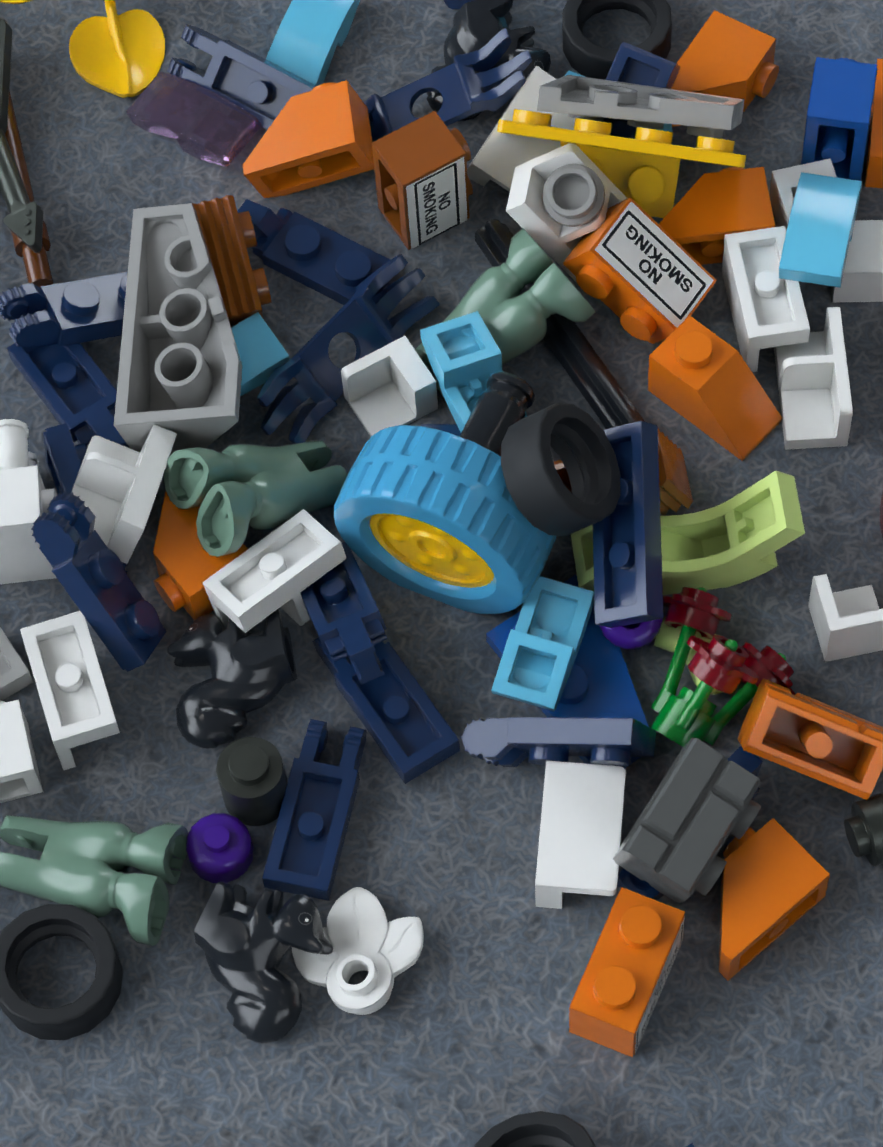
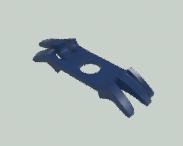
M505 28L499 31L479 50L454 56L455 63L385 96L371 95L364 104L368 108L372 142L419 119L413 116V104L419 96L426 92H437L442 95V106L437 114L446 126L480 111L490 110L495 112L509 101L526 82L523 71L533 61L528 50L521 52L508 62L491 69L512 42L508 30Z
M402 254L388 261L356 286L357 291L351 299L296 355L284 365L275 368L257 397L262 407H267L274 400L260 427L266 435H271L298 406L311 398L314 402L308 406H303L299 411L288 439L293 444L306 442L316 423L337 406L335 401L344 393L341 377L342 369L336 367L331 362L328 354L330 341L335 335L343 332L354 340L356 345L354 361L403 337L409 327L440 305L434 296H427L391 319H387L399 302L426 276L420 268H416L373 297L408 264ZM293 377L297 380L294 384L285 386Z

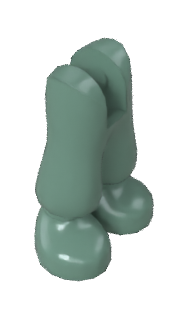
M522 228L511 239L506 262L484 271L473 283L457 307L443 322L478 311L502 353L503 366L531 349L544 338L547 332L546 319L551 315L558 314L573 322H585L596 312L535 240ZM534 283L529 290L520 295V290L525 285ZM421 342L415 351L428 370H431L432 367ZM436 380L437 391L443 396Z
M323 440L273 447L238 444L230 445L222 452L200 447L174 451L167 460L164 471V483L170 501L177 508L190 509L200 506L196 520L199 541L208 554L219 557L238 551L246 540L249 525L255 530L271 529L284 524L303 509L310 513L334 505L348 473L341 465L322 468L327 465L332 456L331 449Z
M6 815L0 826L1 839L11 845L41 851L42 855L40 860L0 852V886L56 904L74 905L94 914L97 918L106 916L114 908L119 909L123 914L131 937L137 943L154 946L160 940L169 911L170 901L165 883L171 885L178 883L181 871L171 870L170 868L179 870L182 868L187 855L186 839L188 831L183 825L168 822L138 834L125 824L113 821L62 822ZM127 866L137 868L144 874H124L119 871Z

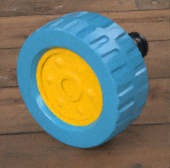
M498 372L489 377L486 384L487 391L477 400L460 436L429 427L412 425L388 427L371 436L350 469L334 505V520L340 536L348 547L368 566L401 587L463 611L476 614H501L520 606L528 597L541 574L556 539V536L546 534L534 527L518 510L506 487L501 467V443L508 428L525 418V410L531 407L535 400L532 387L524 379L507 372Z

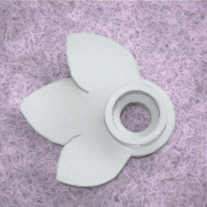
M355 887L335 901L327 916V927H323L324 937L332 945L333 952L329 955L314 954L292 947V954L296 967L303 978L309 983L326 987L330 998L338 1008L348 1013L367 1015L378 1011L387 1003L394 986V978L413 966L420 957L424 942L423 925L419 917H403L388 922L386 913L377 897L362 887ZM368 971V975L363 982L356 985L348 984L350 977L354 973Z

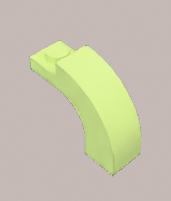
M774 471L733 498L715 507L683 515H660L663 595L681 593L682 587L695 589L703 587L706 590L726 588L753 579L777 567L775 551L805 534L794 476ZM590 525L572 533L571 540L578 586L594 591L593 525Z

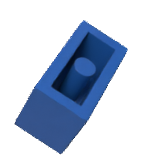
M816 57L806 118L801 165L831 158L837 178L861 181L877 64L861 63L848 58L829 59Z

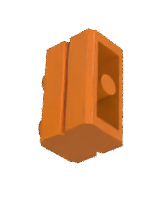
M764 678L762 679L737 738L743 750L868 800L883 768V727L801 693L793 695L788 688Z

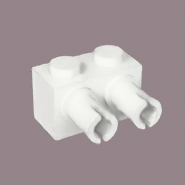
M15 419L0 420V585L56 578L52 572L53 567L39 549L40 544L35 543L31 528L34 526L35 520L43 512H49L47 510L50 506L49 503L57 496L55 488L45 489L38 469L37 455L28 451L27 438L29 432L27 425Z

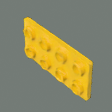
M514 109L512 121L499 119L497 132L559 141L561 142L560 147L568 143L576 144L627 198L631 197L651 217L664 218L672 210L681 159L745 168L746 155L734 154L735 141L698 136L695 148L672 145L674 132L642 127L636 128L635 139L611 136L612 123L575 118L574 130L551 127V114Z

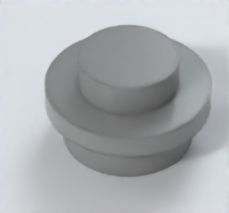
M568 164L556 169L548 177L543 188V203L547 212L555 221L569 227L582 226L591 222L600 213L605 201V190L601 179L592 169L580 164Z

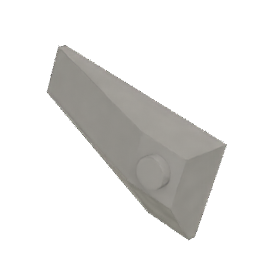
M192 203L133 209L114 427L129 448L141 452L153 424L177 433L170 455L176 450L195 447L206 448L239 421L243 365L198 216Z

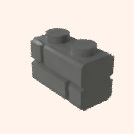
M692 737L677 755L613 860L617 865L637 878L645 880L651 887L676 903L682 904L692 896L695 890L706 896L727 863L717 856L727 837L731 834L740 840L761 808L760 804L751 799L761 781L757 776L737 763L725 759L723 754L703 741Z

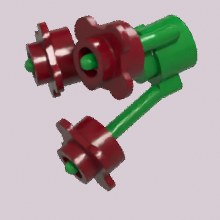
M682 587L680 594L673 593L672 597L663 596V605L669 608L664 623L673 628L682 626L662 690L651 706L653 710L659 713L651 728L682 747L692 737L706 741L713 746L728 722L755 696L763 678L788 688L795 695L791 689L793 683L789 679L794 671L786 662L784 654L777 653L769 646H765L759 652L748 642H745L740 647L733 639L715 635L719 622L721 620L730 622L732 614L717 608L720 599L708 593L703 587L697 589ZM696 631L701 634V637L711 639L710 643L696 637ZM692 648L696 653L688 664V668L701 682L695 692L683 686L676 697L678 685L690 649ZM742 681L745 685L711 718L717 708L715 704L707 700L713 689L733 694Z

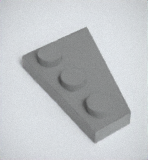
M566 75L540 86L537 111L564 113L572 118L603 121L604 118L628 120L627 125L649 129H663L664 124L687 126V134L722 138L724 130H732L742 123L745 99Z

